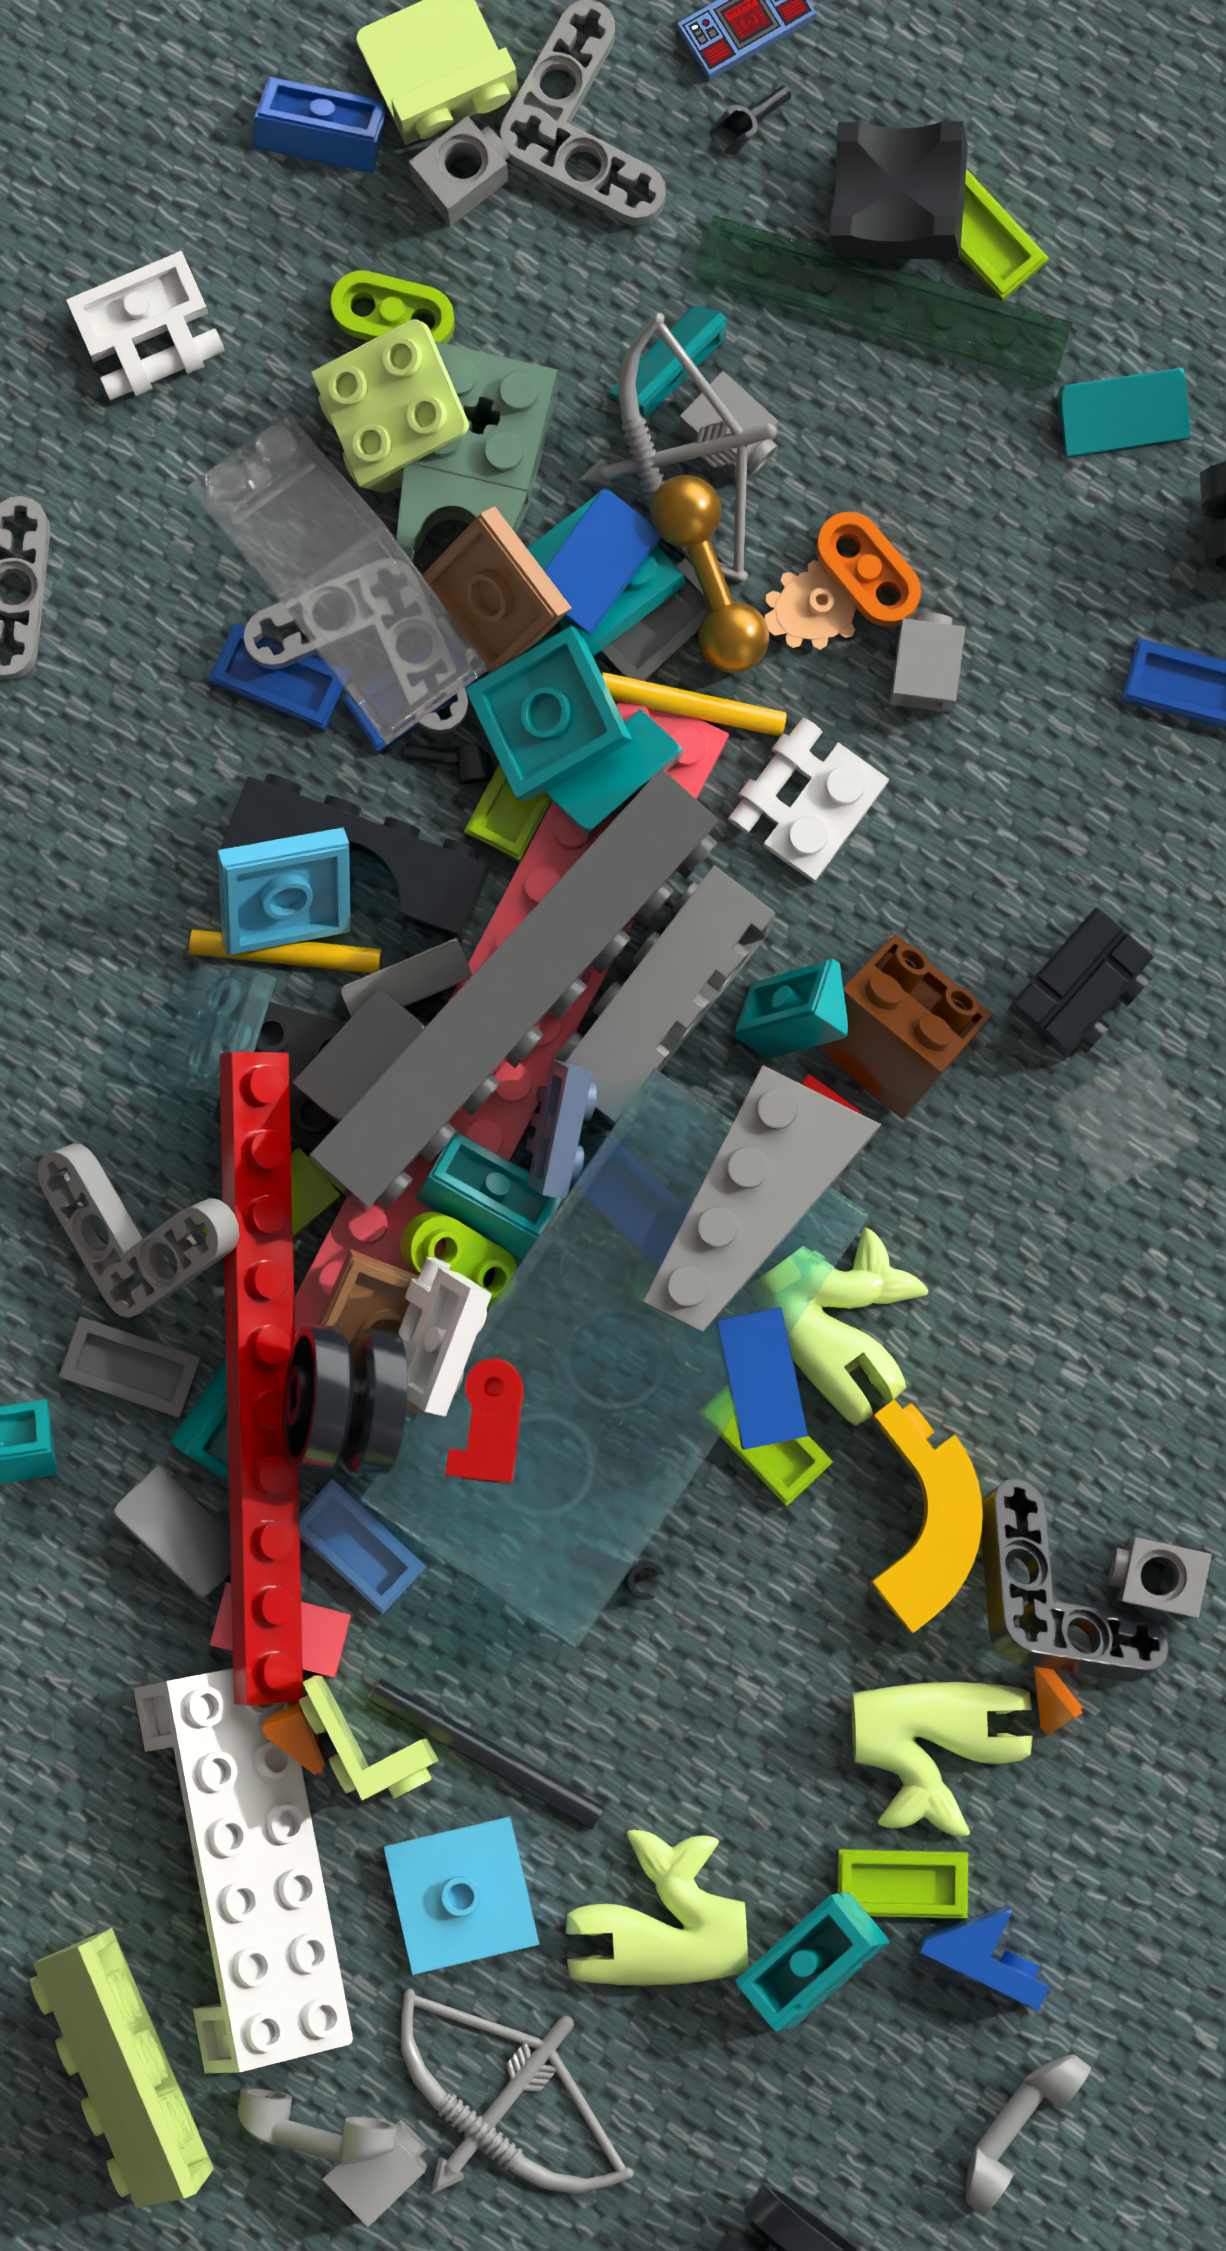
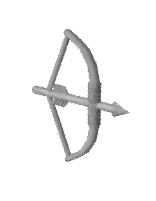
M656 313L641 330L624 355L618 383V396L623 423L621 428L625 431L624 437L628 439L626 443L627 446H630L629 452L633 454L632 459L609 465L605 459H600L578 481L611 488L614 484L613 479L637 474L638 477H641L639 479L640 485H643L641 489L642 492L646 493L644 498L648 500L646 504L650 508L654 493L665 482L662 479L664 477L663 472H660L661 467L702 457L713 468L737 462L734 565L730 566L721 562L719 564L724 577L744 582L748 578V573L744 571L747 445L774 438L777 428L775 425L767 423L743 430L663 323L664 315ZM656 331L723 420L700 427L697 442L659 452L652 449L654 444L653 441H650V433H647L649 431L648 426L644 425L646 420L640 415L635 383L641 351ZM727 428H729L732 433L726 434ZM737 448V454L731 449ZM674 546L690 563H692L686 547Z
M413 1989L405 1990L401 2016V2053L412 2081L435 2110L438 2111L440 2117L443 2115L446 2122H452L451 2126L453 2128L456 2126L458 2127V2132L465 2133V2139L448 2160L444 2157L438 2159L431 2194L463 2180L464 2174L460 2170L478 2148H483L486 2155L489 2153L492 2160L497 2159V2164H503V2169L506 2171L509 2169L514 2174L542 2189L578 2194L607 2187L633 2177V2170L629 2167L626 2168L556 2051L557 2047L574 2026V2021L571 2017L562 2016L545 2038L540 2039L415 1995ZM414 2006L522 2044L506 2064L511 2081L483 2116H476L477 2112L474 2110L471 2112L469 2110L470 2106H464L462 2104L463 2101L461 2099L458 2101L455 2094H447L425 2067L413 2037ZM529 2046L536 2048L532 2054L530 2052ZM549 2059V2061L551 2062L552 2066H551V2065H544V2064H545L546 2061ZM557 2072L615 2171L588 2179L554 2173L524 2157V2154L521 2153L523 2150L515 2148L516 2144L513 2142L510 2144L508 2142L510 2139L507 2137L503 2138V2134L500 2131L497 2133L495 2126L523 2090L540 2092L554 2073Z

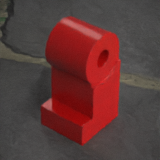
M498 1358L485 1359L471 1369L465 1382L466 1396L472 1406L467 1450L448 1449L445 1475L449 1478L513 1485L524 1397L523 1381L517 1369L509 1362Z

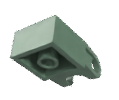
M434 341L467 417L469 428L463 437L404 467L397 528L396 560L411 566L415 554L423 545L425 537L436 525L452 520L465 522L470 525L482 512L493 506L497 508L516 535H518L528 507H530L559 389L557 369ZM486 415L492 418V423L497 424V426L487 425L483 434H476L472 430V422L470 420H476L479 416Z

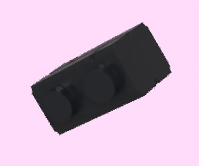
M1095 907L1013 1000L1008 1009L1064 1058L1075 1047L1079 1048L1084 1054H1087L1110 1028L1111 1025L1101 1017L1118 999L1128 1007L1152 980V977L1143 970L1154 957L1130 934L1125 933L1101 909Z

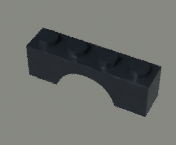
M267 773L264 782L249 776L247 777L223 839L222 850L344 827L349 841V850L361 852L375 859L393 877L399 890L400 914L404 922L450 939L457 938L459 942H463L489 873L487 863L478 860L479 850L452 839H445L442 847L419 839L418 837L421 832L419 828L392 817H385L383 825L359 817L362 810L359 806L335 796L326 795L323 803L301 796V785L278 775Z

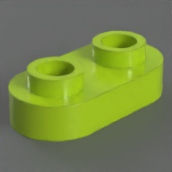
M359 270L343 276L336 283L331 294V308L336 324L343 332L355 338L371 341L422 313L431 315L436 321L434 327L430 330L434 341L447 344L454 332V312L449 299L441 291L429 286L371 271ZM368 298L374 302L375 308L370 315L361 317L352 312L353 303L357 299Z
M438 1212L419 1214L407 1224L401 1236L400 1252L403 1261L413 1272L420 1275L426 1257L436 1258L434 1254L435 1245L440 1239L445 1238L446 1249L437 1259L450 1264V1271L462 1274L491 1293L487 1309L503 1304L514 1292L518 1280V1269L513 1256L504 1248L456 1219ZM493 1267L495 1270L494 1279L489 1286L485 1287L483 1282L484 1275L488 1269Z

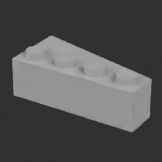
M715 865L699 885L695 882L692 883L680 897L671 911L675 917L661 936L654 932L642 945L632 960L637 967L623 986L615 981L600 998L593 1009V1012L599 1017L585 1036L575 1031L553 1059L578 1064L593 1072L591 1082L595 1083L597 1087L594 1112L614 1128L619 1125L772 931L776 912Z
M762 1065L643 1301L644 1306L703 1334L861 1149L877 1133L881 1124Z

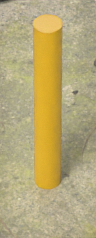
M605 672L601 673L614 701L642 705L650 709L781 737L784 731L786 712Z
M194 929L191 931L189 945L190 955L371 974L380 970L382 952L381 949L300 941L227 955L222 942L221 932Z

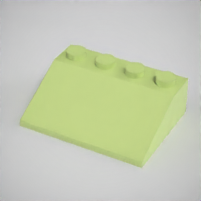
M112 1927L33 1963L37 1972V1976L30 1978L33 1994L43 2014L46 2015L53 2012L63 2034L62 2037L55 2039L59 2056L70 2076L78 2072L89 2096L81 2100L82 2109L93 2134L98 2136L105 2133L114 2158L107 2160V2167L119 2195L124 2197L130 2194L135 2207L141 2208L184 2199L196 2194L214 2167Z

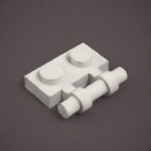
M182 251L67 299V303L93 362L117 353L123 366L121 369L100 377L110 400L131 391L134 392L135 396L141 395L153 389L152 382L183 369L186 370L187 374L204 368V360L225 352L215 328L193 338L186 323L208 314V310ZM169 331L175 346L140 360L134 345Z
M802 718L789 736L782 734L771 750L775 755L757 780L749 779L738 794L741 801L728 820L745 833L750 832L761 815L772 821L777 826L767 838L763 847L815 883L886 787L889 778L839 742L824 762L819 760L809 750L823 732L813 722ZM797 770L810 781L792 806L788 807L776 795L792 773Z
M426 1257L419 1279L412 1278L405 1298L410 1303L398 1333L403 1340L407 1358V1399L424 1412L446 1417L453 1396L462 1384L464 1367L476 1335L484 1326L487 1306L492 1294L462 1274L450 1271V1264L437 1258Z

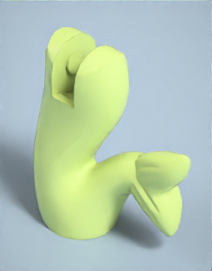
M868 1228L863 1229L853 1270L844 1272L832 1268L802 1246L748 1285L760 1311L782 1307L792 1360L822 1395L853 1425L857 1426L873 1415L867 1398L849 1375L859 1365L868 1376L871 1384L877 1388L885 1400L891 1402L906 1389L905 1380L899 1366L880 1343L866 1333L827 1315L822 1309L823 1307L859 1308L872 1303L889 1304L928 1294L925 1285L915 1276L890 1267L886 1248L872 1230Z
M934 1682L853 1692L851 1696V1720L854 1762L891 1771L898 1775L903 1783V1787L879 1818L878 1824L886 1828H903L916 1823L924 1817L945 1833L956 1836H968L970 1831L953 1794L942 1782L941 1774L935 1762L915 1739L916 1737L927 1739L957 1755L980 1763L1004 1764L1021 1761L1031 1755L1033 1736H1015L1008 1733H997V1736H988L987 1711H996V1714H1007L1015 1710H1032L1030 1691L1018 1687L985 1683Z
M628 1830L626 1834L643 1870L655 1883L656 1891L664 1905L682 1923V1929L674 1928L637 1910L617 1904L587 1905L567 1913L566 1934L597 1936L602 1935V1933H613L614 1955L592 1954L587 1957L567 1959L569 1978L579 1982L639 1986L676 1985L742 1974L749 1969L745 1902L708 1894L699 1889L694 1880L719 1843L717 1838L711 1836L690 1837L671 1847L650 1832Z

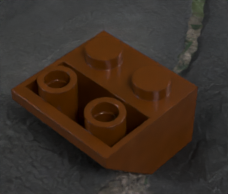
M895 934L843 988L848 1020L847 1036L843 1039L815 1047L901 1119H904L986 1024L992 1014L979 1004L968 990L955 984L931 964L919 949L910 946Z

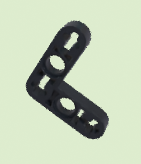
M1019 1478L1008 1479L985 1496L982 1501L983 1519L981 1536L988 1628L991 1642L999 1654L1005 1659L1019 1664L1128 1682L1140 1681L1164 1664L1168 1657L1169 1647L1167 1639L1161 1628L1152 1620L1133 1614L1054 1601L1046 1507L1044 1499L1033 1485ZM1010 1502V1508H1005L1004 1503ZM1016 1514H1021V1520L1017 1522ZM1006 1556L1018 1558L1025 1564L1030 1576L1029 1584H1022L1011 1577L1005 1564ZM1028 1601L1029 1603L1023 1607V1602ZM1018 1618L1020 1628L1014 1625V1621ZM1068 1625L1079 1627L1086 1633L1091 1644L1090 1654L1082 1653L1073 1647L1067 1635ZM1025 1632L1030 1633L1031 1638L1029 1640H1026ZM1128 1639H1131L1132 1647L1125 1646L1122 1644L1126 1642ZM1138 1651H1142L1143 1658L1139 1659Z

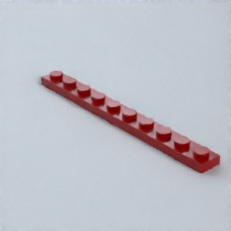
M229 1052L219 1054L223 1203L228 1205L236 1217L240 1235L237 1246L224 1257L233 1693L234 1704L245 1706L296 1702L303 1698L298 1468H292L287 1459L283 1431L285 1382L289 1357L295 1339L289 1053Z

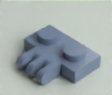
M552 1060L547 1087L538 1086L535 1099L541 1102L540 1112H532L530 1124L536 1127L535 1136L527 1137L525 1147L526 1150L533 1153L527 1186L544 1196L567 1199L570 1183L576 1184L582 1172L584 1150L578 1143L583 1120L589 1121L593 1115L596 1105L597 1087L595 1083L591 1082L593 1072L578 1064Z

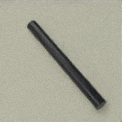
M380 1679L368 1700L592 1830L605 1809L601 1804L383 1679Z

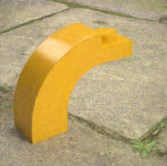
M894 1399L871 1418L916 1475L924 1499V1516L920 1532L909 1550L872 1579L870 1583L909 1633H914L951 1601L966 1580L980 1544L983 1519L982 1497L973 1464L956 1435L949 1437L937 1448L933 1449L926 1439L932 1436L934 1431L923 1415L912 1403L902 1409Z

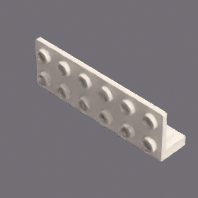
M233 1668L133 1688L145 1752L173 1747L221 2001V2003L193 2009L205 2074L243 2072L351 2044L353 2040L302 1767L300 1763L268 1740L261 1727V1723L286 1702L248 1706L234 1704Z

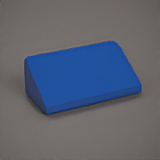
M268 77L254 116L253 148L374 173L388 108L383 100Z
M602 489L544 569V572L572 607L562 619L590 636L661 539L653 524L606 489Z

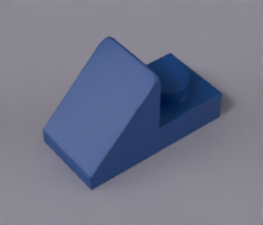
M1007 1905L921 1937L916 1947L920 1953L1039 2011L1049 1990V1986L1045 1982L1035 1978L1040 1966L1006 1949L1000 1960L992 1957L993 1951L1012 1913V1909Z

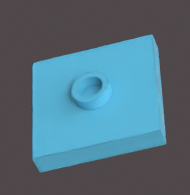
M344 827L218 850L221 933L227 955L351 932L349 841Z
M511 1816L384 1846L412 1975L540 1944Z

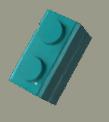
M849 1892L832 1894L735 1981L767 2023L776 2032L796 2027L863 1967L862 1962L870 1961L890 1942Z

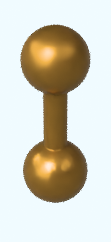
M692 475L672 477L661 484L654 493L650 504V519L655 530L663 540L674 546L686 547L710 611L703 618L698 632V643L701 653L710 665L720 671L727 673L747 671L756 666L764 657L769 645V629L765 619L758 610L746 603L733 601L716 557L710 537L716 531L721 519L719 497L714 488L699 477Z

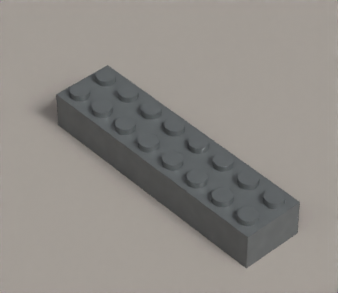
M661 768L310 1154L309 1163L365 1214L375 1204L386 1212L411 1184L413 1179L405 1172L419 1156L429 1164L457 1131L449 1123L463 1108L471 1116L475 1114L501 1083L493 1076L498 1068L505 1061L516 1068L544 1035L537 1028V1025L549 1013L559 1021L588 987L580 979L585 972L592 966L601 974L630 941L631 938L624 932V929L633 919L644 927L675 891L667 884L672 876L678 872L684 879H687L712 852L711 850L716 846L717 842L710 834L720 820Z

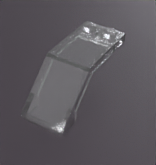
M286 413L187 486L202 509L285 607L345 689L354 706L387 745L489 670L481 656L382 520L289 413Z

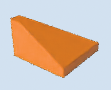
M1033 1666L1040 1727L1049 1736L1082 1713L1081 1709L1083 1707L1053 1669Z
M299 1701L286 1702L261 1723L265 1737L314 1775L323 1772L325 1755L319 1735H316L310 1726Z

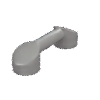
M1072 2054L1048 2062L1025 2077L1022 2084L972 2151L965 2184V2201L969 2206L984 2216L996 2204L1014 2174L998 2162L999 2158L1042 2099L1045 2097L1059 2109L1064 2108L1086 2080L1091 2066Z
M243 2088L240 2090L237 2113L240 2122L256 2138L269 2144L281 2145L337 2161L339 2164H354L375 2159L394 2150L398 2126L392 2122L369 2117H348L345 2119L343 2135L290 2121L292 2096L287 2093L257 2088Z

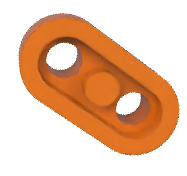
M842 512L829 518L820 530L816 545L818 560L825 571L859 612L872 624L889 628L901 625L903 618L910 619L915 613L921 597L920 581L912 568L868 517L856 512ZM842 539H852L858 544L859 553L855 557L845 558L838 553L836 544ZM881 587H892L897 591L899 601L895 605L885 606L878 601L876 591Z

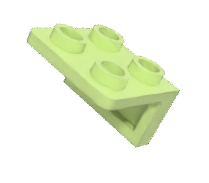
M422 0L361 28L357 34L358 47L405 145L419 139L436 137L465 117L476 113L491 112L518 94L516 67L506 47L498 50L475 0Z
M409 320L311 372L320 392L319 402L322 411L337 432L344 449V463L359 487L384 494L402 487L403 467L458 440L468 431L469 423L431 332L428 326L419 320Z
M313 1676L303 1682L308 1695L299 1699V1703L315 1734L328 1732L338 1754L329 1758V1762L346 1794L357 1789L361 1799L364 1800L388 1788L393 1799L432 1779L426 1767L439 1760L427 1738L421 1739L369 1767L324 1677Z

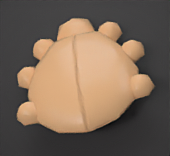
M811 561L808 564V572H802L798 576L791 572L782 574L781 583L785 587L782 593L771 591L766 594V603L774 608L765 615L769 632L774 636L787 633L786 642L792 648L799 647L803 638L811 639L813 647L820 650L827 646L829 637H834L839 633L844 638L852 637L855 628L852 620L856 607L825 571L819 561Z

